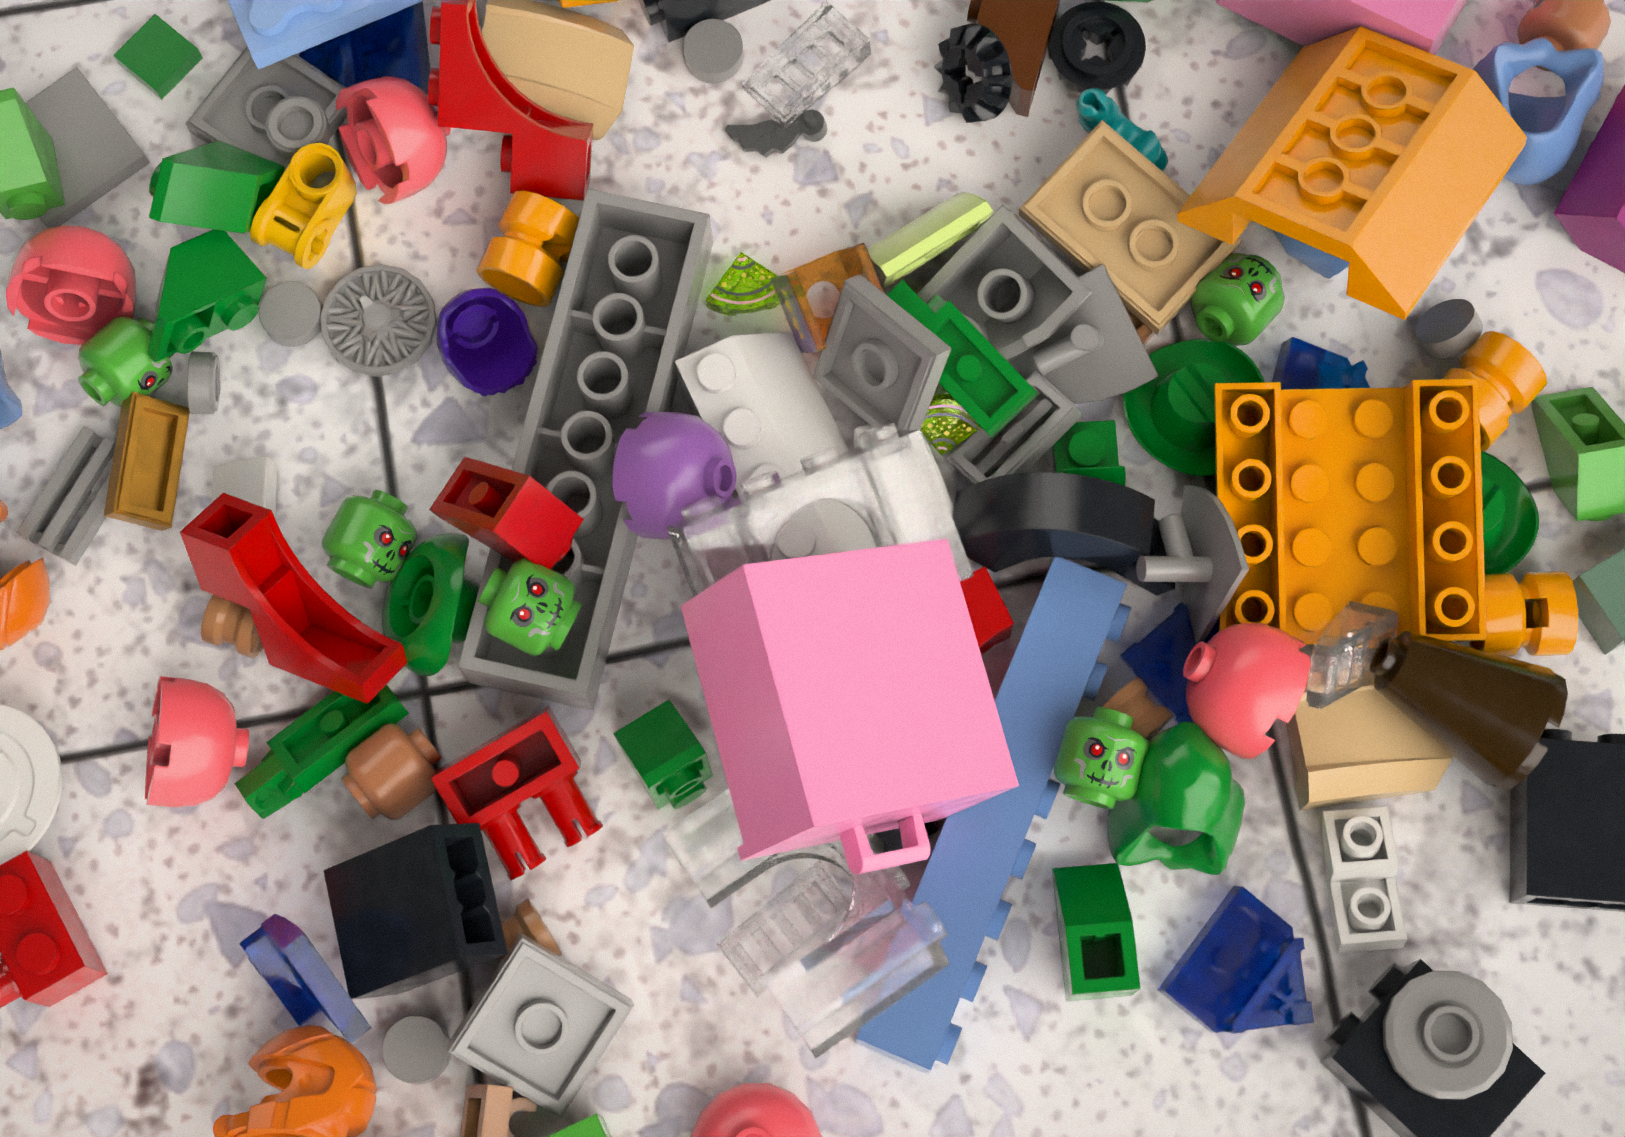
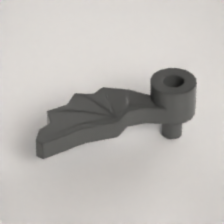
M813 109L807 110L793 121L783 124L771 119L752 125H727L725 128L726 133L733 141L741 143L744 152L758 151L765 158L773 152L783 154L796 143L801 134L806 140L817 142L825 137L828 130L823 115Z

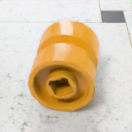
M516 191L511 196L498 223L503 236L493 237L490 240L476 269L478 276L485 283L512 299L537 307H547L551 303L564 275L559 262H567L569 259L580 218L568 208L552 199L532 192Z
M1495 331L1484 332L1459 360L1460 368L1450 369L1441 378L1479 379L1481 451H1487L1509 427L1508 418L1510 415L1522 413L1547 385L1546 373L1532 353L1516 340Z
M1528 572L1523 576L1521 582H1517L1514 576L1509 573L1485 574L1486 640L1468 641L1469 647L1505 657H1514L1521 647H1524L1531 656L1568 655L1573 651L1578 632V606L1573 581L1567 572Z

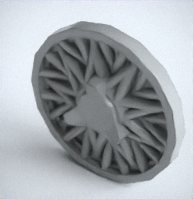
M383 264L358 268L339 279L326 296L320 316L323 340L335 359L355 373L374 377L399 373L418 362L432 344L437 325L434 301L422 281L403 268Z
M1432 971L1409 980L1391 998L1383 1019V1044L1394 1071L1412 1089L1435 1099L1462 1100L1488 1090L1505 1072L1513 1050L1512 1022L1502 1000L1483 981L1460 971Z

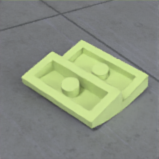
M957 193L869 247L867 250L882 288L885 289L975 233L993 213L988 202L972 193ZM850 259L847 265L856 276Z

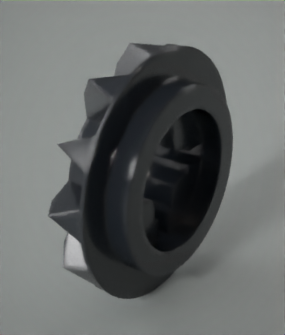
M1099 1L1082 3L1067 10L1055 23L1049 41V59L1053 61L1057 69L1059 80L1067 79L1076 85L1080 93L1090 88H1098L1107 94L1112 88L1122 84L1128 86L1133 76L1142 68L1146 52L1145 36L1138 21L1125 9L1111 3ZM1112 39L1106 54L1108 60L1104 61L1098 55L1090 59L1085 58L1081 60L1086 52L1087 40L1098 45Z
M971 23L952 28L950 30V37L938 44L943 58L934 66L942 75L943 84L938 92L949 95V111L952 113H962L966 123L995 119L1006 108L1012 91V68L1008 53L998 36L984 25ZM966 65L968 70L975 73L976 77L982 78V81L973 83V79L966 75Z

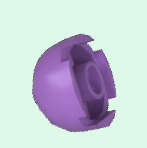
M645 412L638 416L644 419L638 428H626L620 437L613 461L612 488L615 501L626 502L632 519H623L629 530L642 538L664 540L695 537L716 524L729 505L737 478L731 451L722 434L698 416L677 412Z

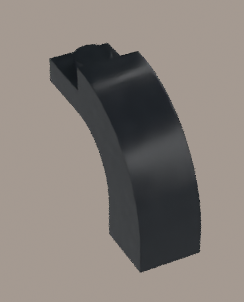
M1030 472L987 479L956 492L949 538L950 549L983 567L985 566L994 573L1031 559L1066 557L1104 566L1156 596L1174 590L1176 582H1140L1136 573L1138 558L1140 556H1166L1158 526L1159 520L1154 518L1155 499L1132 488L1083 475Z

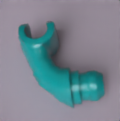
M1098 88L1087 89L1079 95L1076 102L1080 125L1088 134L1103 120L1161 171L1166 168L1168 156L1152 130L1146 131L1135 125L1119 110L1115 101L1107 97Z

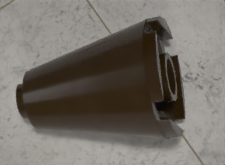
M1404 631L1395 639L1387 637L1378 646L1370 664V671L1375 674L1374 687L1378 692L1483 783L1494 787L1497 786L1503 790L1511 789L1526 779L1539 764L1548 750L1547 746L1538 742L1547 722L1559 728L1565 713L1568 696L1566 679L1553 672L1550 668L1425 635Z

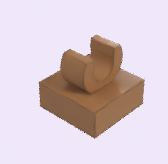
M490 1084L466 1085L460 1137H516L509 1129L510 1117L516 1111L536 1112L537 1104L528 1098L512 1097L513 1087Z

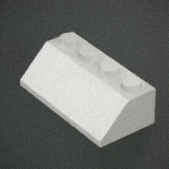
M792 332L733 335L675 361L679 386L693 415L700 417L718 430L731 451L737 477L732 497L763 562L895 545Z

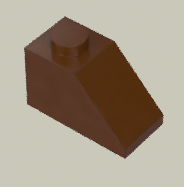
M971 0L966 21L984 25L992 30L1003 43L1012 68L1013 82L1009 103L1017 115L1028 117L1048 49L1050 35L1057 17L1060 0Z

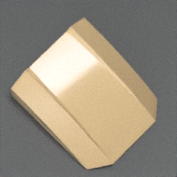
M489 0L487 2L482 35L490 54L506 78L520 92L543 108L566 118L593 123V140L602 139L623 110L634 50L633 43L624 31L604 21L581 13L536 1Z
M1370 666L1309 671L1307 685L1299 705L1289 723H1286L1297 778L1295 790L1300 811L1433 791L1436 789L1453 757L1375 689V674L1370 671Z

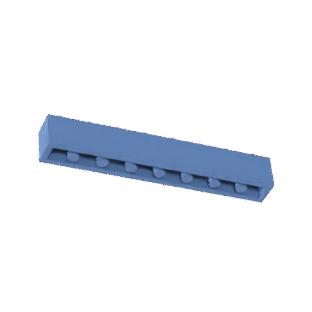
M1054 557L995 699L1019 786L946 818L856 1036V1044L927 1074L931 1072L935 1060L948 1065L962 1031V1027L951 1023L960 998L973 1003L988 966L976 961L977 955L985 936L996 941L999 939L1012 907L1011 903L1001 900L1009 876L1023 879L1037 844L1025 839L1034 815L1047 819L1061 783L1051 780L1049 777L1057 758L1066 725L1069 720L1074 718L1082 697L1092 701L1095 700L1108 665L1097 661L1105 638L1118 643L1132 607L1120 603L1127 586L1126 583L1062 557Z

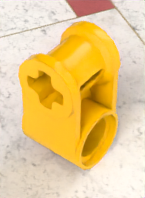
M312 143L300 148L293 155L290 164L271 195L263 201L253 218L250 228L251 241L261 246L270 243L293 255L295 263L306 270L319 262L330 243L332 234L348 208L353 204L357 194L356 182L338 151L330 145ZM324 172H335L334 179L329 185L323 188H311L313 180L318 175Z

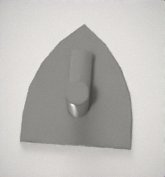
M1104 264L1079 276L1093 293L1050 338L1008 360L1024 379L1036 370L1074 404L1103 401L1129 392L1159 377ZM1040 393L1035 399L1043 400L1045 397Z
M1184 485L1181 515L1170 514L1161 518L1158 522L1166 556H1140L1136 565V573L1140 582H1183L1190 623L1195 641L1199 643L1205 641L1249 568L1233 520L1220 499L1206 488Z

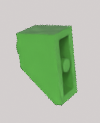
M13 87L0 90V213L5 219H35L44 215L47 209L66 204L53 139Z
M1594 387L1536 396L1532 401V411L1554 493L1576 521H1604L1612 518L1615 514L1625 513V423Z

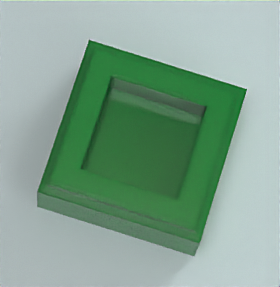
M156 14L113 55L122 68L161 100L203 59L197 47Z

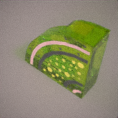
M740 252L705 299L706 306L715 312L727 316L773 309L780 305V301L770 278L778 277V275Z
M934 394L920 431L942 456L980 430L981 427L949 394Z

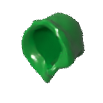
M1184 721L1163 730L1148 742L1149 749L1142 764L1136 793L1130 800L1116 801L1114 809L1109 810L1107 818L1109 847L1114 861L1119 865L1133 866L1159 860L1170 870L1191 868L1210 875H1220L1226 869L1229 856L1234 849L1241 828L1245 806L1244 790L1236 780L1232 779L1231 762L1223 750L1196 723ZM1155 826L1203 833L1194 841L1183 846H1171L1158 840L1149 833V830Z

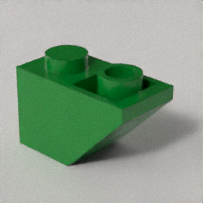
M220 140L162 158V162L155 168L150 180L149 192L153 196L149 218L163 223L247 233L250 231L258 208L271 195L282 177L285 166Z
M213 229L170 248L159 288L147 352L154 362L177 352L180 354L189 353L213 335L226 329L235 331L243 328L257 315L259 311L258 304L267 277L226 231Z
M669 699L613 733L619 747L658 810L669 803L673 809H679L700 797L707 790L704 782L713 777L707 754Z
M1108 863L1052 868L1066 1002L1134 995L1141 989L1133 920L1119 864Z

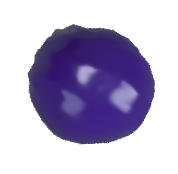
M493 288L469 289L451 298L440 311L437 319V347L447 370L460 384L486 397L487 395L494 396L498 392L505 394L509 389L525 382V378L530 375L533 367L537 364L538 347L530 333L524 312L514 300Z

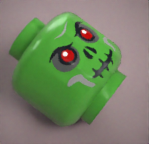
M1233 253L1198 283L1190 303L1196 318V324L1207 338L1215 342L1225 341L1234 346H1242L1252 343L1281 312L1285 297L1280 274L1268 260L1258 255Z
M116 317L79 348L78 360L84 372L78 377L79 383L84 391L98 404L105 406L111 402L121 407L122 401L127 399L132 392L151 396L171 378L173 366L170 358L174 354L157 362H154L147 354L153 325L148 319L141 317L135 321L129 317Z
M374 490L370 498L360 495L347 497L341 503L322 539V548L330 557L327 563L328 568L347 580L369 589L373 588L375 582L387 583L394 580L418 536L412 522L404 517L408 506L394 496L380 490Z
M520 558L515 561L508 572L496 567L478 600L479 603L489 608L484 619L486 631L490 635L533 656L542 654L548 646L558 651L582 606V603L574 600L575 586L569 578L552 569L534 564L526 558Z
M1096 707L1093 718L1079 716L1068 721L1054 764L1056 779L1065 785L1063 795L1082 803L1108 810L1114 809L1116 801H1127L1133 798L1139 783L1142 764L1149 749L1147 740L1138 732L1131 730L1134 721L1133 717L1112 709Z

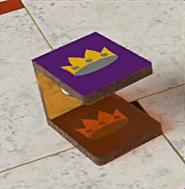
M864 243L841 248L770 278L801 353H817L827 349L825 338L833 317L819 318L814 316L806 297L812 285L821 281L829 282L841 293L845 280L861 274L884 293Z

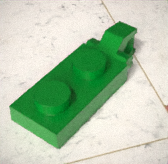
M903 279L887 294L890 299L951 347L938 383L990 438H993L1038 395L1034 388L949 300L945 302L936 294L926 304Z
M388 685L368 704L333 691L266 743L271 750L262 759V763L234 784L247 804L262 819H265L291 803V801L301 797L303 793L308 792L345 763L347 753L387 723H398L409 712Z

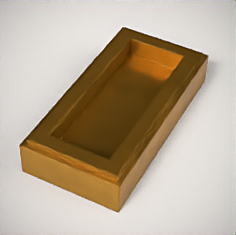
M132 392L127 399L122 401L104 509L105 517L160 531L172 528L190 413L188 407Z

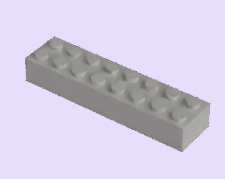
M587 189L512 466L513 471L530 475L584 519L573 535L572 545L568 553L559 562L555 563L552 570L569 578L574 583V600L582 603V606L558 651L548 646L542 654L533 656L490 635L484 626V619L489 608L479 603L478 600L494 569L498 567L508 572L514 564L513 561L490 548L458 665L469 683L591 711L594 710L638 535L629 530L623 519H632L626 502L615 501L612 488L613 461L620 437L626 428L637 429L644 420L638 416L645 412H670L678 383L675 361L683 358L685 355L713 246L710 214Z

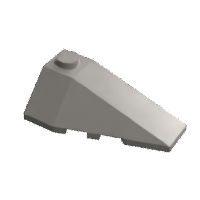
M1002 204L917 295L926 304L936 294L945 302L949 300L1006 360H1009L1049 339L1093 292L1018 215ZM939 383L932 400L946 393Z

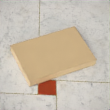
M1103 120L1019 208L1018 213L1021 218L1085 273L1104 264L1125 308L1156 335L1189 302L1196 291L1198 283L1219 266L1230 254H1233L1242 242V239L1238 237L1235 243L1231 245L1178 222L1177 213L1191 195Z

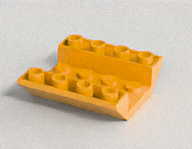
M1359 26L1305 46L1299 51L1179 210L1177 221L1233 245L1252 220L1349 262L1346 295L1405 320L1526 145L1527 136L1475 70Z
M1479 379L1412 380L1405 387L1281 390V382L1214 384L1216 497L1220 499L1233 520L1249 568L1219 617V632L1234 624L1263 623L1281 629L1302 640L1306 646L1380 645L1387 637L1395 639L1404 631L1448 642L1486 640Z

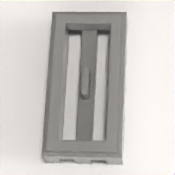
M1034 370L1025 380L1034 388L1038 395L1041 393L1045 398L1021 422H1017L1002 437V441L976 467L971 462L1026 407L993 438H990L978 426L979 429H975L947 457V460L972 485L987 480L1058 408L989 479L1010 474L1026 473L1082 417L1079 408Z
M83 426L16 532L26 540L76 566L106 519L104 509L110 474L66 544L60 543L59 540L78 510H81L92 493L91 489L111 458L113 459L115 442L106 437L103 438L93 430ZM94 449H95V450H96L95 453L93 454L92 458L90 459V461H89L88 464L86 465V467H85V469L83 470V472L81 473L80 477L78 478V480H77L76 483L74 484L73 488H72L71 491L69 492V494H68V496L66 497V499L64 500L63 504L61 505V507H60L59 510L57 511L56 515H55L54 518L52 519L51 523L49 524V526L47 527V529L45 530V532L42 533L43 530L45 529L46 525H47L48 522L50 521L51 517L53 516V514H54L55 511L57 510L58 506H59L60 503L62 502L63 498L65 497V495H66L67 492L69 491L70 487H71L72 484L74 483L75 479H76L77 476L79 475L80 471L82 470V468L84 467V465L86 464L87 460L89 459V457L91 456L92 452H93Z

